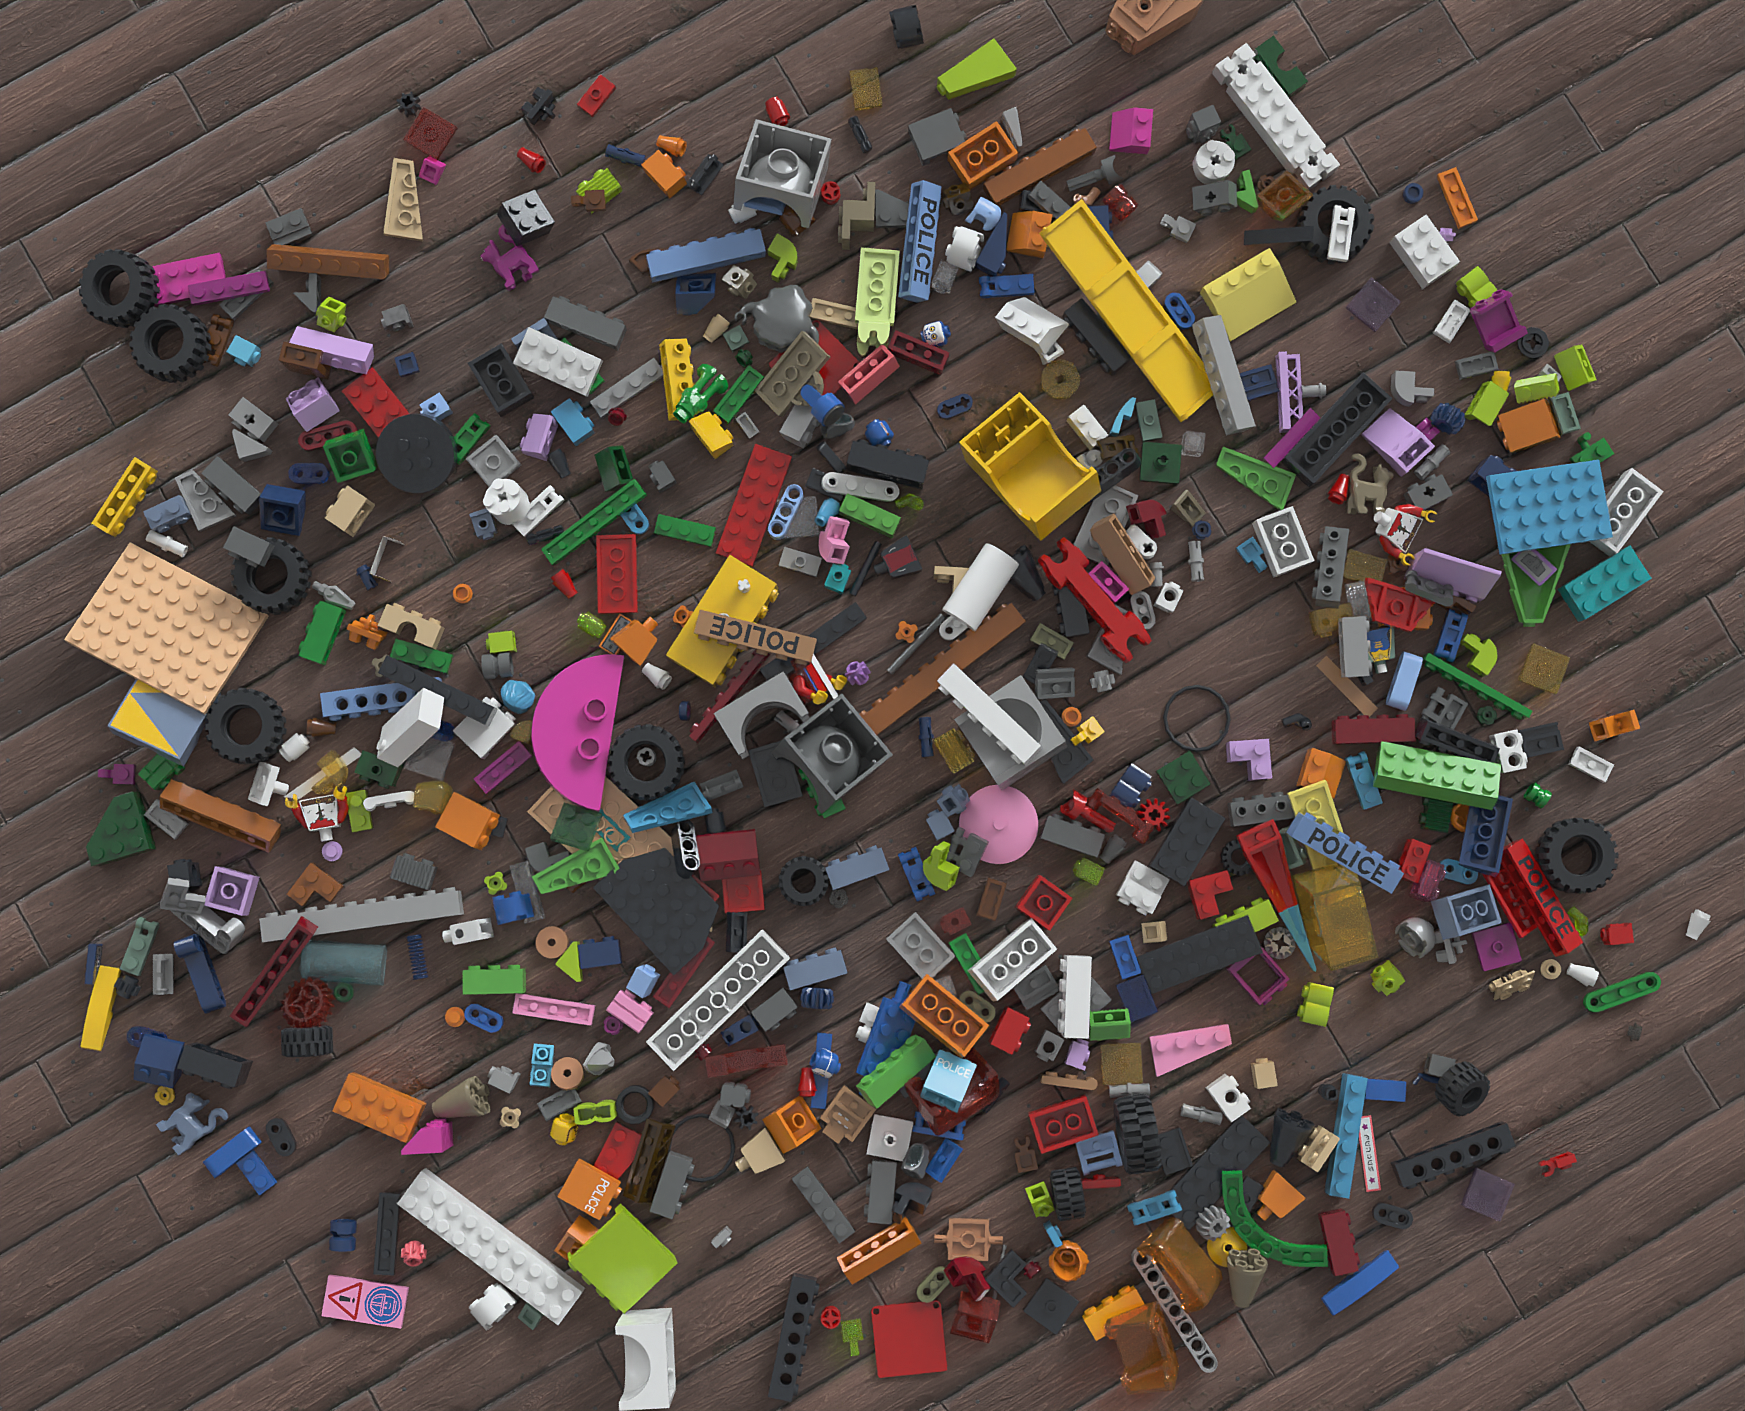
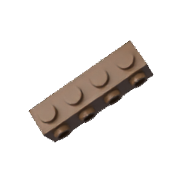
M1113 513L1094 523L1090 529L1091 537L1099 544L1103 556L1108 558L1114 573L1118 574L1122 582L1129 588V593L1133 595L1151 586L1155 576L1116 515Z

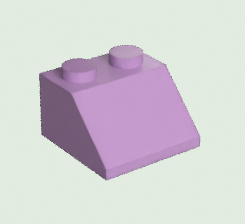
M533 414L532 419H528L526 425L528 432L526 437L522 438L520 444L521 451L525 455L547 461V455L550 452L558 427V423L553 416Z

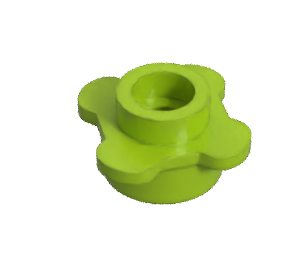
M496 872L495 875L487 876L484 879L485 884L489 888L488 892L492 895H495L499 890H506L507 883L504 882L501 872Z

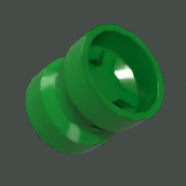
M1533 782L1526 790L1523 798L1534 802L1536 807L1542 809L1548 803L1552 793L1547 789H1541L1539 784Z

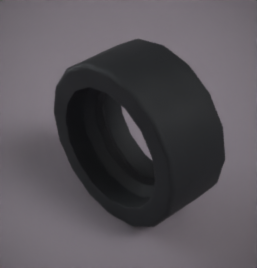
M632 1085L625 1088L616 1100L618 1116L629 1124H640L646 1121L654 1109V1099L648 1094L650 1091L640 1085ZM639 1093L645 1097L647 1107L642 1115L633 1117L625 1112L623 1102L627 1095Z

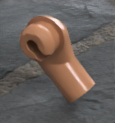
M1092 187L1088 195H1074V205L1082 199L1087 206H1091L1101 191L1096 187Z

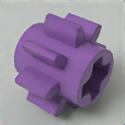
M855 661L847 666L845 676L851 685L855 683L863 685L868 681V674L871 672L863 661L861 663Z

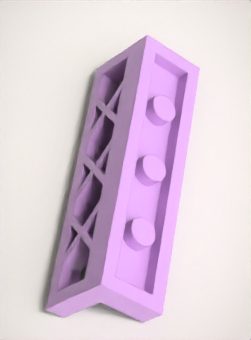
M1279 352L1275 356L1277 387L1279 388L1277 393L1279 433H1287L1292 428L1290 416L1293 415L1297 420L1303 416L1300 354L1287 355V352ZM1287 360H1295V368L1292 372L1288 370ZM1289 377L1296 381V388L1293 391L1289 389ZM1290 396L1297 400V407L1294 410L1290 408Z

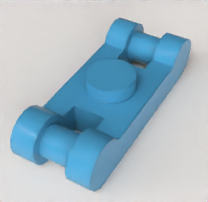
M1175 1190L1127 1205L1128 1211L1133 1216V1224L1139 1225L1181 1211V1205L1177 1203L1175 1198L1177 1196ZM1168 1200L1170 1207L1165 1208L1163 1202ZM1139 1209H1143L1145 1215H1141Z

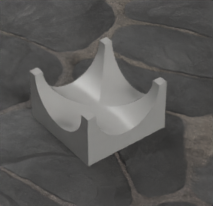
M781 672L714 713L742 759L750 756L745 743L748 725L760 712L771 708H783L795 713L803 723L810 718L808 711L784 672Z

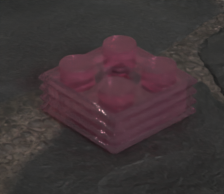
M1426 860L1419 882L1412 884L1409 897L1421 900V902L1436 900L1440 891L1437 888L1439 881H1443L1446 875L1444 864Z

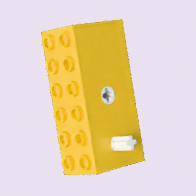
M729 555L666 656L715 688L717 685L721 686L727 677L725 672L728 668H733L737 661V653H742L743 650L737 649V645L729 643V646L717 644V640L712 638L709 641L698 639V635L694 634L699 611L704 610L757 624L760 618L763 620L766 616L768 604L770 602L774 603L778 597L777 584Z

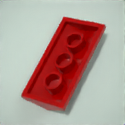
M1502 864L1496 877L1482 874L1488 885L1490 884L1493 894L1519 939L1538 927Z

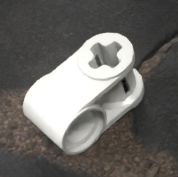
M1135 524L1131 525L1126 530L1127 534L1143 559H1151L1157 551L1156 543ZM1144 546H1151V552L1145 553Z

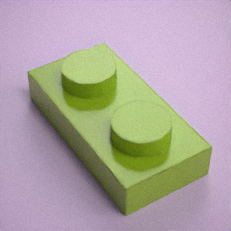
M367 790L346 793L352 832L373 829L371 813L363 805L364 800L368 798Z

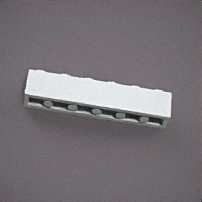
M954 663L937 680L940 684L938 688L946 696L948 694L953 696L955 699L952 702L960 709L964 707L969 712L967 716L974 723L979 721L983 725L981 729L989 737L993 734L998 739L996 743L1004 751L1006 749L1011 751L1013 754L1010 757L1016 763L1020 764L1022 762L1026 766L1042 749L1039 743Z

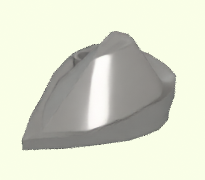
M598 1042L593 1047L583 1064L584 1069L588 1073L601 1075L605 1069L613 1067L615 1060L610 1054V1045Z

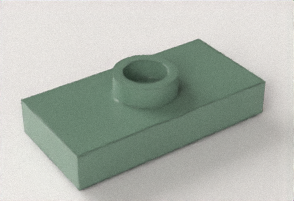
M1569 392L1548 399L1560 436L1581 429Z
M1155 399L1135 403L1142 442L1161 439L1162 433Z

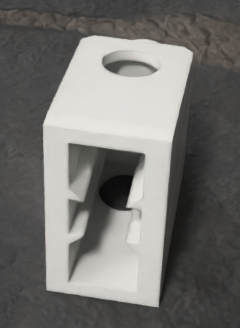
M491 918L450 925V930L443 931L444 942H453V945L494 937Z

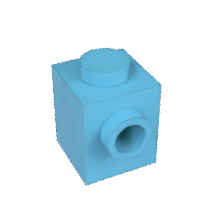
M237 335L227 350V353L235 358L234 362L243 367L246 364L253 367L254 363H257L261 357V349Z

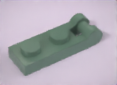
M143 917L137 919L135 930L120 970L141 976L159 929V923L154 921L152 923L148 922ZM143 929L148 930V935L142 934Z

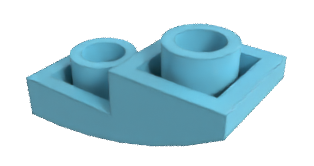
M534 1044L530 1086L550 1088L554 1045Z

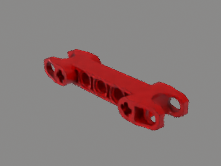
M1061 538L1056 542L1063 554L1061 563H1055L1045 554L1037 559L1046 577L1059 590L1065 585L1105 631L1100 636V639L1106 648L1123 662H1130L1133 657L1126 644L1129 637L1135 638L1143 646L1148 645L1152 641L1144 624L1133 612L1128 611L1124 615L1084 569L1089 565L1087 557L1066 538Z

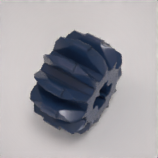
M1440 403L1434 409L1430 418L1432 425L1448 435L1451 433L1457 434L1464 426L1466 419L1464 417L1465 414L1460 412V408H1456L1455 405L1452 406L1449 403Z
M804 987L800 1000L801 1005L805 1008L830 1009L834 1002V996L831 989Z

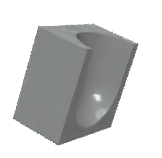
M756 119L735 179L733 209L741 211L743 204L752 198H773L789 205L800 217L801 226L809 228L828 170L832 139Z
M1021 675L989 697L1041 745L1042 749L1026 766L1022 762L1020 764L1016 763L1010 757L1013 753L1008 749L1004 751L996 743L998 739L993 734L989 737L981 729L983 725L979 721L974 723L967 716L968 711L954 719L1001 790H1004L1068 747L1065 739Z

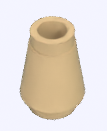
M717 314L716 317L713 316L703 337L712 343L728 329L730 323L720 314Z

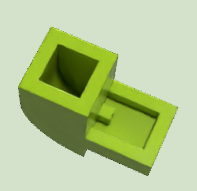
M777 234L768 248V256L779 261L771 274L772 280L779 283L781 278H786L790 270L788 267L796 270L798 259L793 243Z
M1474 634L1463 635L1460 644L1474 653L1466 667L1481 677L1487 676L1497 661V649L1494 643L1489 638L1481 643L1480 638Z
M943 841L938 846H934L931 856L923 861V871L926 878L933 885L947 891L956 883L960 867L946 861L950 843Z

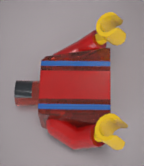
M795 659L791 660L790 662L795 672L788 678L803 705L811 701L815 704L824 703L828 697L827 693H825L828 689L812 662L805 666L795 663ZM826 674L836 690H841L847 682V678L843 675H838L836 679H833V676Z

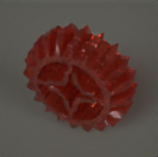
M301 977L300 982L294 981L293 987L288 986L289 992L283 993L286 998L281 1000V1004L284 1006L280 1008L284 1013L282 1016L287 1020V1024L293 1026V1028L315 1027V1025L320 1027L321 1021L328 1022L326 1016L327 1014L332 1015L329 1009L335 1007L331 1003L335 998L331 995L333 991L328 988L327 983L322 982L319 978L308 977L306 979ZM310 990H317L319 996H313ZM296 1011L302 1012L305 1018H298Z

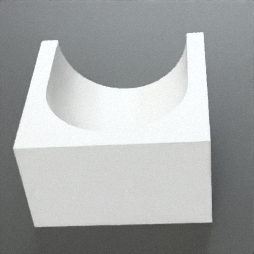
M672 1308L628 1310L625 1314L622 1313L615 1326L616 1335H624L625 1388L619 1401V1411L669 1408L676 1391Z

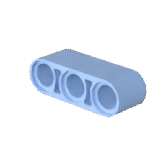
M793 484L785 490L768 526L771 538L781 540L785 537L803 500V491L800 486ZM796 490L800 493V496L797 499H791L789 493ZM783 508L791 510V514L788 517L780 514ZM779 525L783 528V531L776 535L772 532V528Z
M1405 651L1402 652L1386 698V705L1406 711L1422 665V657Z

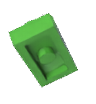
M1250 170L1242 171L1237 179L1238 188L1242 190L1237 192V205L1250 213H1255L1258 203Z

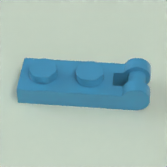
M1365 751L1358 753L1354 757H1345L1346 765L1362 809L1382 804L1378 788L1373 787L1374 777ZM1361 763L1362 768L1356 770L1355 764Z

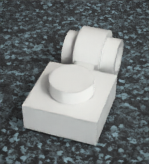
M866 1003L859 1020L865 1023L863 1027L859 1026L855 1036L859 1038V1041L866 1043L868 1040L871 1026L873 1027L879 1007Z

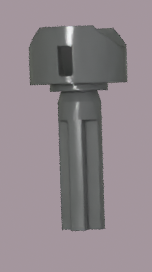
M1115 155L1101 160V169L1067 180L1070 192L1101 181L1104 178L1105 181H1108L1109 185L1122 181L1123 177L1116 174L1113 169Z

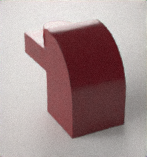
M1145 500L1126 506L1131 525L1144 522L1150 539L1166 535L1161 516L1167 513L1159 502Z
M963 1256L955 1258L943 1270L953 1287L965 1284L975 1301L981 1300L991 1289L982 1275L986 1271L985 1267L972 1257Z

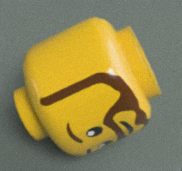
M560 1114L554 1118L550 1136L556 1140L557 1144L567 1145V1143H571L576 1139L578 1124L575 1123L574 1116Z

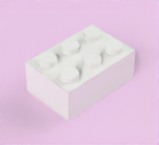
M1427 215L1395 235L1389 242L1422 289L1454 269L1460 262Z
M1293 506L1259 518L1252 523L1273 578L1309 565L1314 561Z

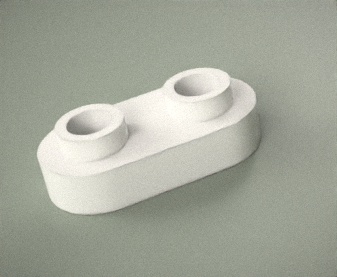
M950 616L940 625L939 633L943 639L953 640L968 627ZM947 627L952 628L953 632L951 634L945 632Z

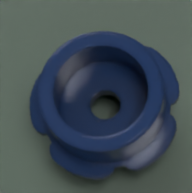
M1197 521L1192 528V533L1200 540L1205 539V537L1208 538L1211 535V525L1206 521Z

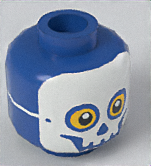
M942 321L926 324L923 331H921L922 341L935 347L946 345L948 337H951L948 325L944 326Z
M826 1049L815 1051L810 1059L812 1071L825 1078H830L833 1074H837L841 1067L838 1055Z

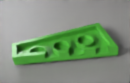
M1222 447L1215 465L1280 511L1284 509L1296 474L1278 467L1273 468L1268 463L1226 447Z
M600 838L532 876V879L540 893L544 894L605 877L613 868H615V874L620 868L603 838Z

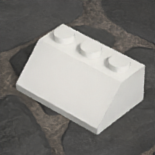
M1025 297L1007 302L995 317L1003 330L1044 355L1069 325L1066 321Z

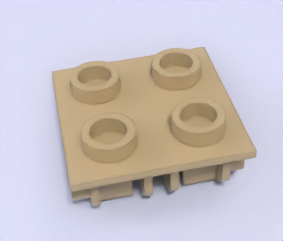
M1520 969L1512 974H1508L1509 981L1505 976L1502 979L1499 978L1492 981L1489 989L1491 992L1495 991L1493 999L1497 1000L1500 998L1504 1000L1510 997L1513 992H1523L1529 989L1535 971L1527 973L1526 970L1522 971Z

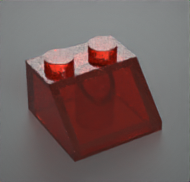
M961 1291L950 1334L989 1343L998 1321L1000 1301L991 1297H983L981 1300L975 1301L970 1292Z

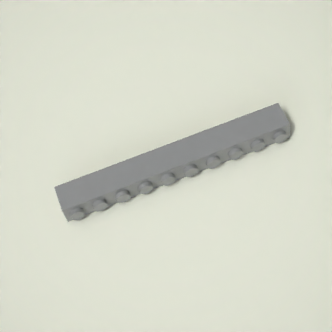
M455 887L445 888L443 893L437 894L435 890L424 891L423 896L409 893L404 894V898L396 899V896L384 897V901L377 902L376 898L364 900V904L357 905L356 901L345 902V907L338 908L337 904L325 905L323 910H317V907L305 908V912L298 913L297 909L285 911V915L278 916V912L265 914L266 918L259 919L262 942L284 940L301 916L317 925L318 928L314 935L461 915L464 914L461 891H455Z

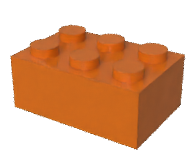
M996 121L949 151L947 160L961 181L966 183L969 190L984 182L988 177L995 175L1015 162L1018 152Z

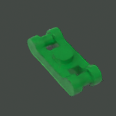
M476 413L468 419L454 437L456 446L460 445L462 447L460 452L457 451V463L459 465L491 427L486 421L480 420V416ZM474 425L479 428L476 432L471 429Z

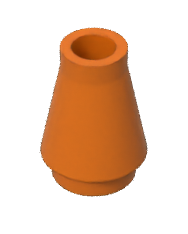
M660 135L656 143L657 147L676 157L683 156L687 147L686 141L677 137Z

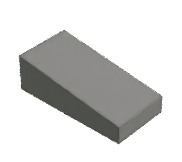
M746 412L735 419L749 439L759 432Z

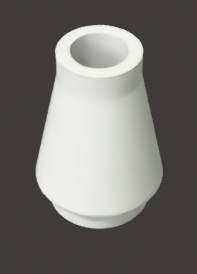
M647 663L642 669V673L657 688L662 690L672 680L669 672L650 663Z
M1695 909L1694 913H1691L1686 935L1697 940L1711 922L1709 921L1711 916Z
M1570 963L1566 974L1572 976L1585 986L1590 985L1593 987L1599 972L1595 971V968Z

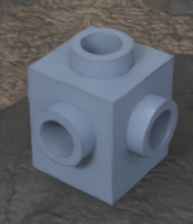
M958 784L954 787L950 785L941 791L943 794L937 800V803L946 816L949 817L954 813L959 814L966 809L965 805L970 799L967 791Z

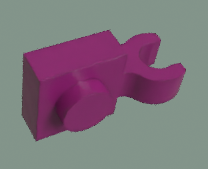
M114 764L113 770L98 769V777L113 778V784L135 785L136 765Z

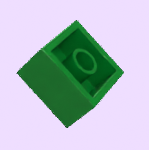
M364 429L326 440L323 445L337 483L374 472L378 466Z

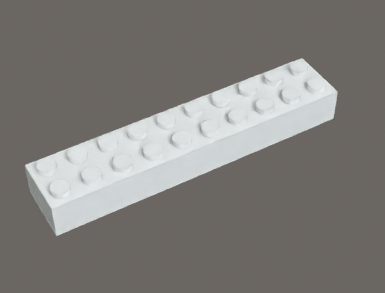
M427 1168L419 1173L397 1203L557 1325L560 1324L585 1289V1287Z

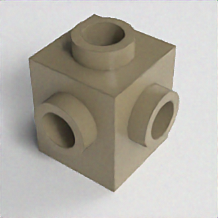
M735 265L722 278V281L729 288L728 291L735 297L739 295L744 299L747 298L757 285L753 279L754 275L746 268L742 270Z

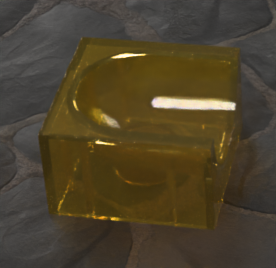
M1339 863L1292 875L1310 949L1331 971L1379 958L1360 880Z

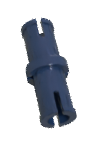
M608 144L605 152V157L617 159L623 164L629 163L642 167L641 164L646 159V155Z
M931 717L918 718L920 727L918 738L921 741V756L932 757L934 756L932 740L934 739V734H932Z

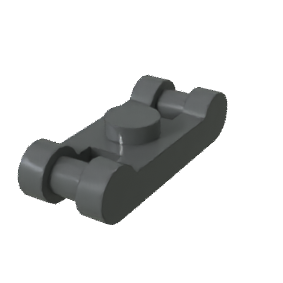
M1414 570L1406 572V591L1443 606H1451L1453 604V586L1448 584L1443 586L1433 580L1420 577Z

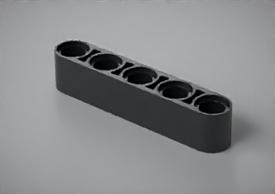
M1126 448L1096 469L1099 480H1102L1100 483L1101 492L1079 510L1140 467L1141 459L1134 449ZM1129 457H1134L1133 461L1127 463ZM1114 468H1118L1116 473L1110 474Z

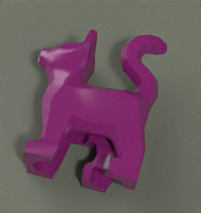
M501 225L498 232L500 238L505 242L513 243L514 248L501 256L498 247L490 240V245L484 249L481 259L493 265L496 273L506 281L504 284L506 290L511 291L516 288L512 273L521 270L523 273L522 278L527 282L532 279L533 273L539 272V269L534 260L527 254L523 245L516 246L510 235L506 233L507 230L504 225Z

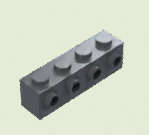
M1325 526V533H1320L1319 545H1323L1322 551H1318L1317 563H1320V569H1316L1314 581H1318V586L1313 587L1312 599H1316L1315 606L1339 609L1349 529Z
M1283 792L1271 793L1272 797L1264 798L1263 794L1254 795L1252 800L1244 801V797L1233 798L1232 803H1227L1231 827L1262 823L1274 819V821L1295 818L1288 795H1283Z

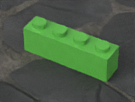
M915 1034L909 1037L899 1049L894 1050L884 1062L879 1063L874 1071L864 1076L856 1087L866 1102L877 1109L936 1056L926 1040Z

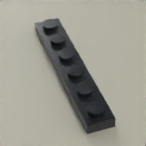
M856 602L808 635V637L817 639L813 653L814 656L867 619ZM775 658L761 668L760 671L768 681L781 672L788 675L801 665L795 663V659L787 658V661Z

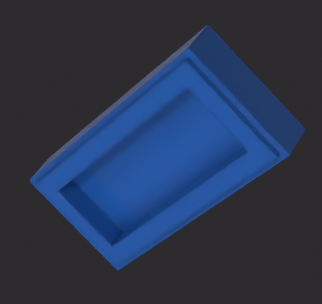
M1367 1079L1364 1099L1405 1102V1081Z

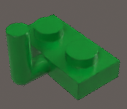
M1586 432L1577 439L1583 451L1569 460L1571 463L1599 460L1601 463L1614 455V452L1605 438L1590 446L1587 441L1591 439V434Z

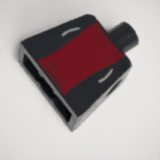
M907 535L880 553L882 562L873 565L877 577L888 572L891 580L922 572V567Z

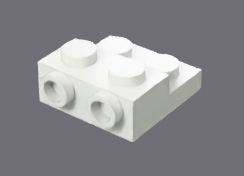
M1134 860L1116 893L1120 897L1118 901L1127 906L1130 903L1137 907L1136 911L1145 916L1147 913L1152 914L1170 879Z

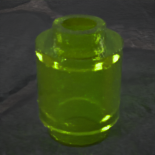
M589 611L586 614L582 612L576 621L578 623L577 628L598 639L607 627L603 620Z

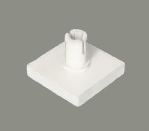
M259 762L248 799L268 806L272 792L286 795L289 785L276 781L280 768Z
M874 1114L867 1154L903 1161L909 1148L913 1121Z

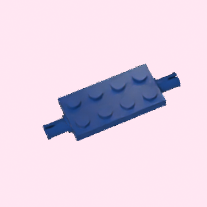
M899 981L895 996L892 999L883 997L856 1073L863 1076L869 1075L879 1063L884 1062L890 1057L891 1053L899 1049L910 1037L915 1020L899 1008V1006L907 998L912 985Z

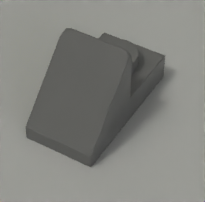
M309 273V279L306 280V290L309 292H294L293 294L316 315L317 309L321 305V278L317 273Z

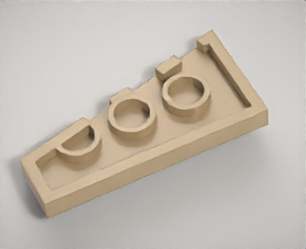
M394 158L383 234L385 236L423 241L414 163L410 160Z

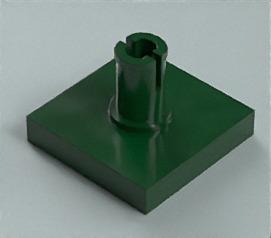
M1143 442L1139 481L1178 485L1182 445Z

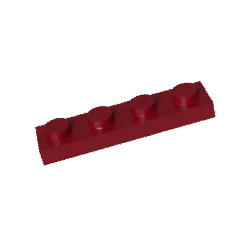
M707 937L704 948L675 975L670 972L653 997L670 1008L715 942Z

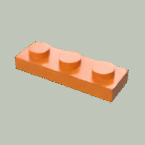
M1457 168L1439 173L1436 177L1458 229L1476 223L1478 218Z

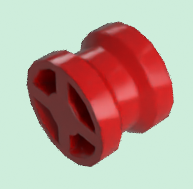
M829 181L823 184L821 188L822 200L829 205L839 201L840 187L837 183Z
M826 1306L821 1312L822 1325L828 1329L836 1328L839 1325L841 1319L839 1309L835 1306Z

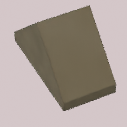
M1185 490L1170 508L1191 527H1194L1195 523L1206 513L1188 490Z

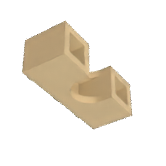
M396 603L393 606L386 604L378 623L379 627L400 635L405 625L414 624L417 628L414 641L436 650L445 629L440 626V621L430 618L429 621L422 618L423 614L413 610L411 613L404 611L405 607Z

